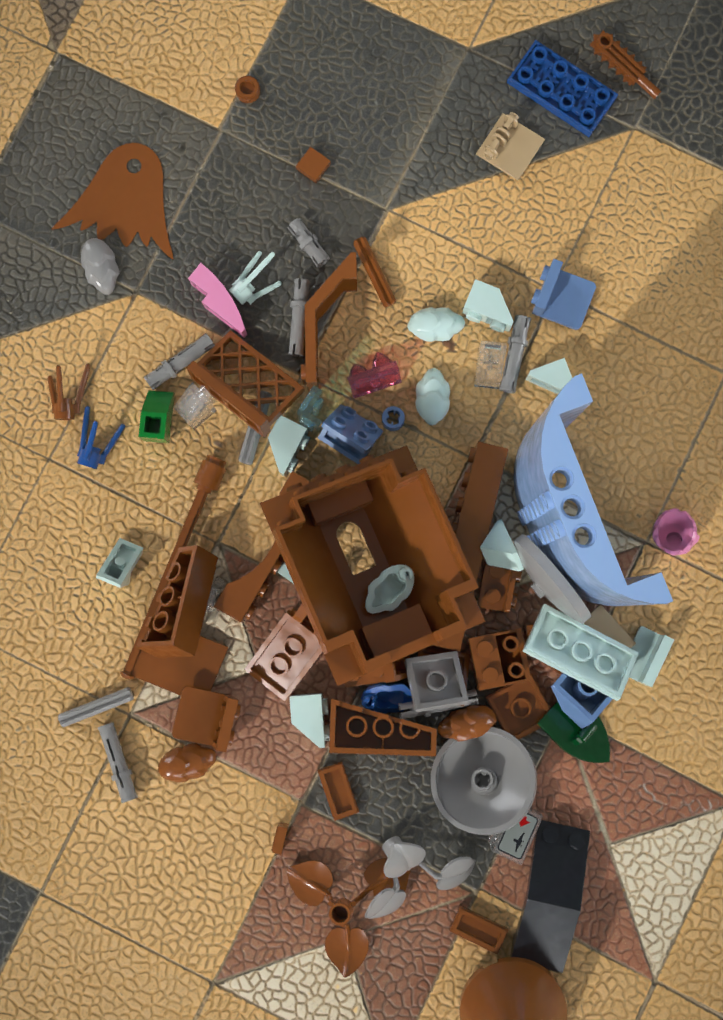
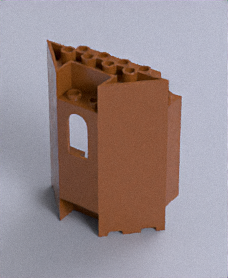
M407 445L375 457L374 454L368 455L359 460L360 464L352 467L350 464L343 465L335 470V474L326 476V473L320 474L312 478V483L302 486L301 483H297L288 487L286 493L260 503L337 686L486 622L473 595V591L479 587L426 468L417 469ZM347 522L354 523L360 528L376 565L355 575L351 572L336 535L338 527ZM400 564L410 567L414 572V584L409 596L393 611H382L374 614L368 612L365 608V601L368 595V586L371 582L378 578L382 571L391 566Z

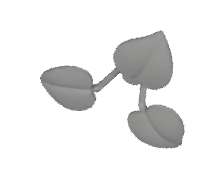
M398 836L389 838L382 846V850L388 858L383 871L386 877L393 878L394 886L393 888L382 890L374 897L365 913V918L373 919L387 916L403 904L406 893L404 890H399L398 877L411 870V868L419 865L434 879L438 880L436 886L439 890H449L457 887L467 879L475 866V858L472 859L467 856L455 858L444 866L441 873H435L422 862L426 856V851L423 847L402 842Z

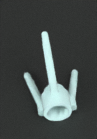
M258 251L239 278L232 284L229 291L242 305L246 301L251 305L259 297L282 285V282L278 281L255 294L252 293L255 288L250 282L275 256L274 252H271L246 278L262 255V252Z

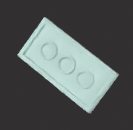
M547 604L541 607L522 652L616 701L621 699L639 652L585 624L577 622Z

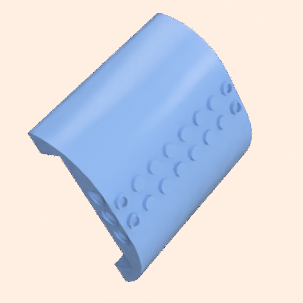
M582 373L576 375L564 386L532 425L518 449L514 463L513 481L516 499L520 511H517L522 526L526 525L530 535H527V537L555 565L581 599L604 606L654 605L673 602L662 572L624 578L565 430L593 402ZM554 473H562L566 477L567 483L564 488L554 485L552 481ZM570 500L577 505L578 511L575 516H569L565 513L563 509L565 501ZM578 528L586 530L589 535V540L585 545L579 544L575 539V532Z

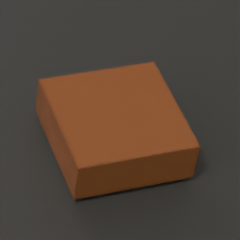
M310 147L296 165V170L317 183L331 165V161Z
M283 822L278 824L271 849L272 853L282 854L289 824Z

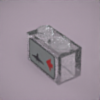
M530 808L525 817L514 827L502 833L490 835L488 842L491 843L490 848L492 852L522 865L543 815L539 811Z

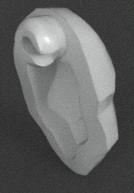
M90 238L83 245L81 252V264L85 270V277L89 284L95 286L104 295H109L114 291L116 279L120 274L115 261V255L104 241L98 238Z

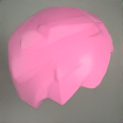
M677 508L664 511L658 517L652 530L653 540L658 548L673 556L686 554L700 538L694 519L686 511H680Z

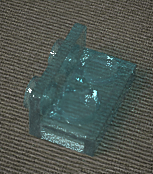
M316 386L312 387L297 411L299 424L306 427L310 432H313L314 429L320 432L322 428V421L314 417L319 414L324 405L323 391Z

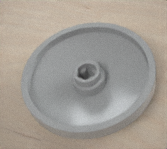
M524 534L513 541L524 569L534 583L530 587L540 599L545 596L560 611L581 624L589 620L591 614L588 608L548 557Z
M491 727L483 736L461 742L450 738L441 747L431 770V791L439 811L451 824L471 834L494 835L514 827L528 813L536 795L537 772L530 753L517 738L504 730Z

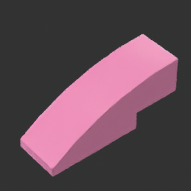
M200 263L188 279L193 287L206 296L202 301L204 307L245 338L248 334L232 297L218 278Z

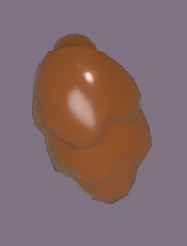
M469 705L464 709L450 711L448 716L439 723L438 733L442 737L455 739L458 742L478 738L496 724L497 717L494 711L485 705Z
M197 743L176 747L167 752L160 760L158 772L161 777L171 782L181 783L190 779H197L203 777L207 770L215 763L217 754L213 749L201 747Z

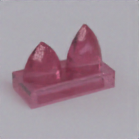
M378 351L374 356L372 369L367 370L361 365L354 364L350 370L349 377H347L353 399L402 383L396 361L392 362L386 355Z

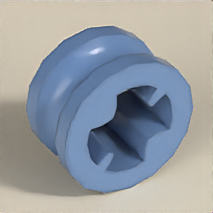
M391 406L384 410L382 423L387 430L397 431L403 426L405 415L400 408ZM393 412L394 415L396 413L399 415L398 424L393 425V422L391 424L387 422L389 413Z

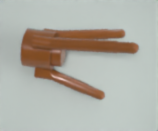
M90 364L85 366L75 404H72V399L63 398L60 365L56 366L57 397L52 376L47 377L52 402V414H54L55 420H75V414H80V404L87 383Z

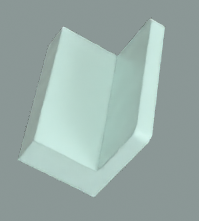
M640 626L633 639L636 644L631 648L639 652L629 678L645 686L653 687L674 639Z

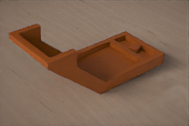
M351 252L305 304L306 364H301V380L303 385H307L308 392H319L318 321L344 292H357L356 252Z

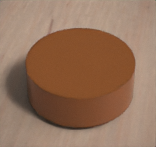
M252 76L239 78L235 84L237 98L243 103L255 102L260 96L259 82Z

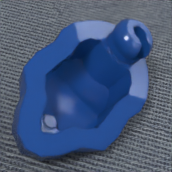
M380 682L373 684L364 690L361 697L364 708L383 714L403 712L404 710H399L398 703L413 701L410 686L404 682Z

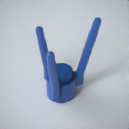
M86 406L77 463L97 469L99 463L104 465L107 455L120 437L125 425H120L102 454H99L101 449L93 447L98 426L97 421L93 422L88 443L86 444L90 407Z

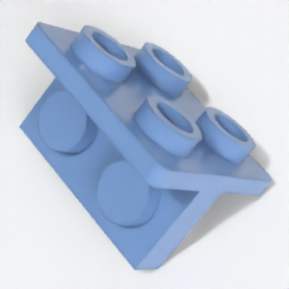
M340 404L321 425L323 429L318 439L355 463L360 464L359 460L368 456L374 443L382 435L383 430L373 421L366 420L358 415L351 407Z

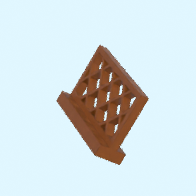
M231 330L198 363L192 361L186 367L191 379L263 438L271 432L270 426L305 391L301 384ZM231 341L238 344V352L225 353V347ZM242 358H256L257 366L243 367ZM225 359H239V368L225 369ZM211 360H221V369L209 370L205 366ZM272 371L275 373V381L261 382V372ZM257 372V382L243 383V373ZM239 374V384L228 385L225 383V375ZM290 385L295 389L289 396H279V386ZM275 387L276 397L261 398V388ZM257 388L256 399H245L243 397V389ZM276 403V410L269 417L262 412L261 404Z

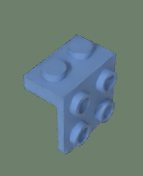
M553 259L551 265H545L540 280L544 282L541 290L536 288L531 300V303L535 304L532 314L578 330L581 328L596 284L560 270L563 262Z

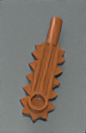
M604 30L600 35L593 34L594 41L589 46L594 49V55H600L601 62L608 61V68H615L616 75L622 74L623 82H628L629 86H634L637 83L653 99L662 92L644 75L647 67L642 66V61L636 62L634 60L635 54L628 55V47L621 48L620 41H613V34L605 33Z

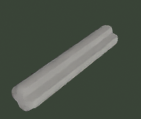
M261 391V398L272 397L271 393ZM270 403L261 404L262 412L267 415ZM249 425L239 456V461L246 465L253 463L261 436Z
M127 687L58 715L59 723L62 727H66L130 702L134 699L132 690Z

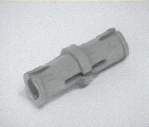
M301 218L293 220L287 227L288 230L299 242L300 249L310 256L316 267H322L329 261V255L318 243L317 236L315 234L312 235Z

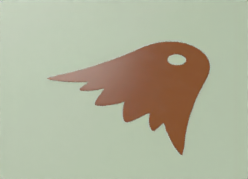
M127 143L114 149L105 158L96 175L77 202L52 227V230L83 220L80 227L82 231L97 222L98 239L106 238L117 228L120 240L125 247L130 245L136 233L139 232V236L146 247H148L152 237L160 249L173 260L165 223L163 170L158 156L152 149L139 143ZM137 159L141 162L139 172L131 173L127 170L129 160Z

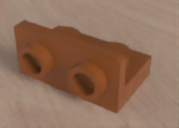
M485 561L477 602L478 606L505 613H510L511 608L515 609L518 594L513 592L515 582L520 583L522 570L514 571L490 566Z

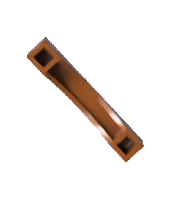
M292 471L279 495L286 493L288 487L297 483H301L304 486L312 482ZM274 541L271 550L256 568L242 578L226 584L214 605L215 608L239 622L251 619L257 609L254 605L258 596L263 598L270 586L267 583L270 575H276L283 563L280 560L282 555L276 541Z

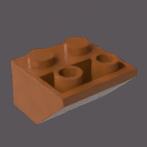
M521 628L467 638L476 687L479 691L532 681L526 653L522 652L524 641Z

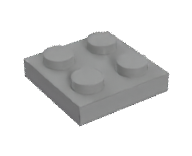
M457 651L405 659L404 663L415 713L468 704V695Z

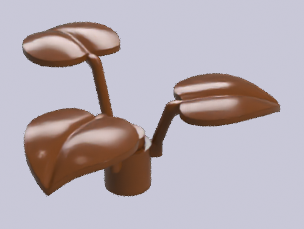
M388 858L375 860L366 868L364 878L370 886L352 901L346 898L333 900L332 894L328 891L333 884V874L325 863L309 860L287 868L289 884L295 895L304 904L319 906L323 902L325 895L327 896L328 905L331 907L329 918L335 925L341 927H336L329 932L325 939V950L331 962L338 968L344 978L353 974L361 966L369 950V939L366 932L359 927L350 929V924L347 922L353 915L354 906L370 891L373 890V894L376 896L386 888H393V878L386 877L383 871ZM411 870L398 877L399 890H404L405 892Z

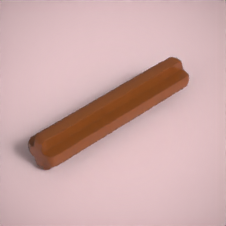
M366 237L356 239L354 247L385 308L392 306L396 303V298Z

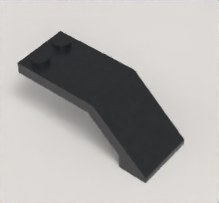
M538 819L526 897L516 933L513 934L510 957L528 959L542 965L549 971L563 973L581 911L590 839L589 830Z

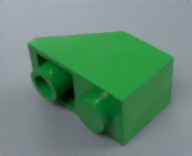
M148 390L140 416L138 435L140 439L146 442L170 443L174 392Z

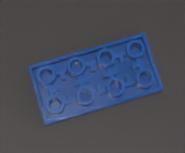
M537 40L534 41L507 80L509 85L587 137L591 136L619 95Z

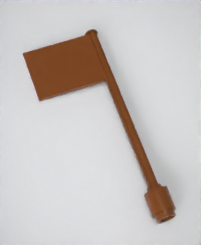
M207 455L206 459H203L194 479V483L198 484L196 488L198 492L123 671H120L121 676L125 679L131 680L136 677L180 696L185 686L211 691L229 647L200 635L195 656L158 658L136 648L139 638L144 639L148 628L145 627L148 617H153L159 605L156 599L159 592H162L168 584L165 578L178 548L187 546L208 494L211 495L212 490L217 492L227 470L225 468L227 462L219 458Z

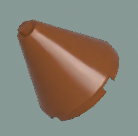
M504 957L497 959V963L485 968L481 966L468 979L460 997V1020H567V1004L557 979L542 965L524 958Z

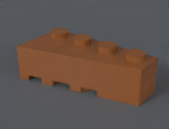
M198 545L178 548L165 578L168 584L162 592H159L156 599L159 605L154 616L148 617L145 627L148 628L144 639L139 638L136 648L158 658L196 655L218 561L217 556Z
M331 699L329 753L436 757L437 729Z

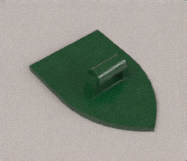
M557 701L537 723L570 756L591 763L610 762L609 739L599 716L593 723L582 729L562 711Z

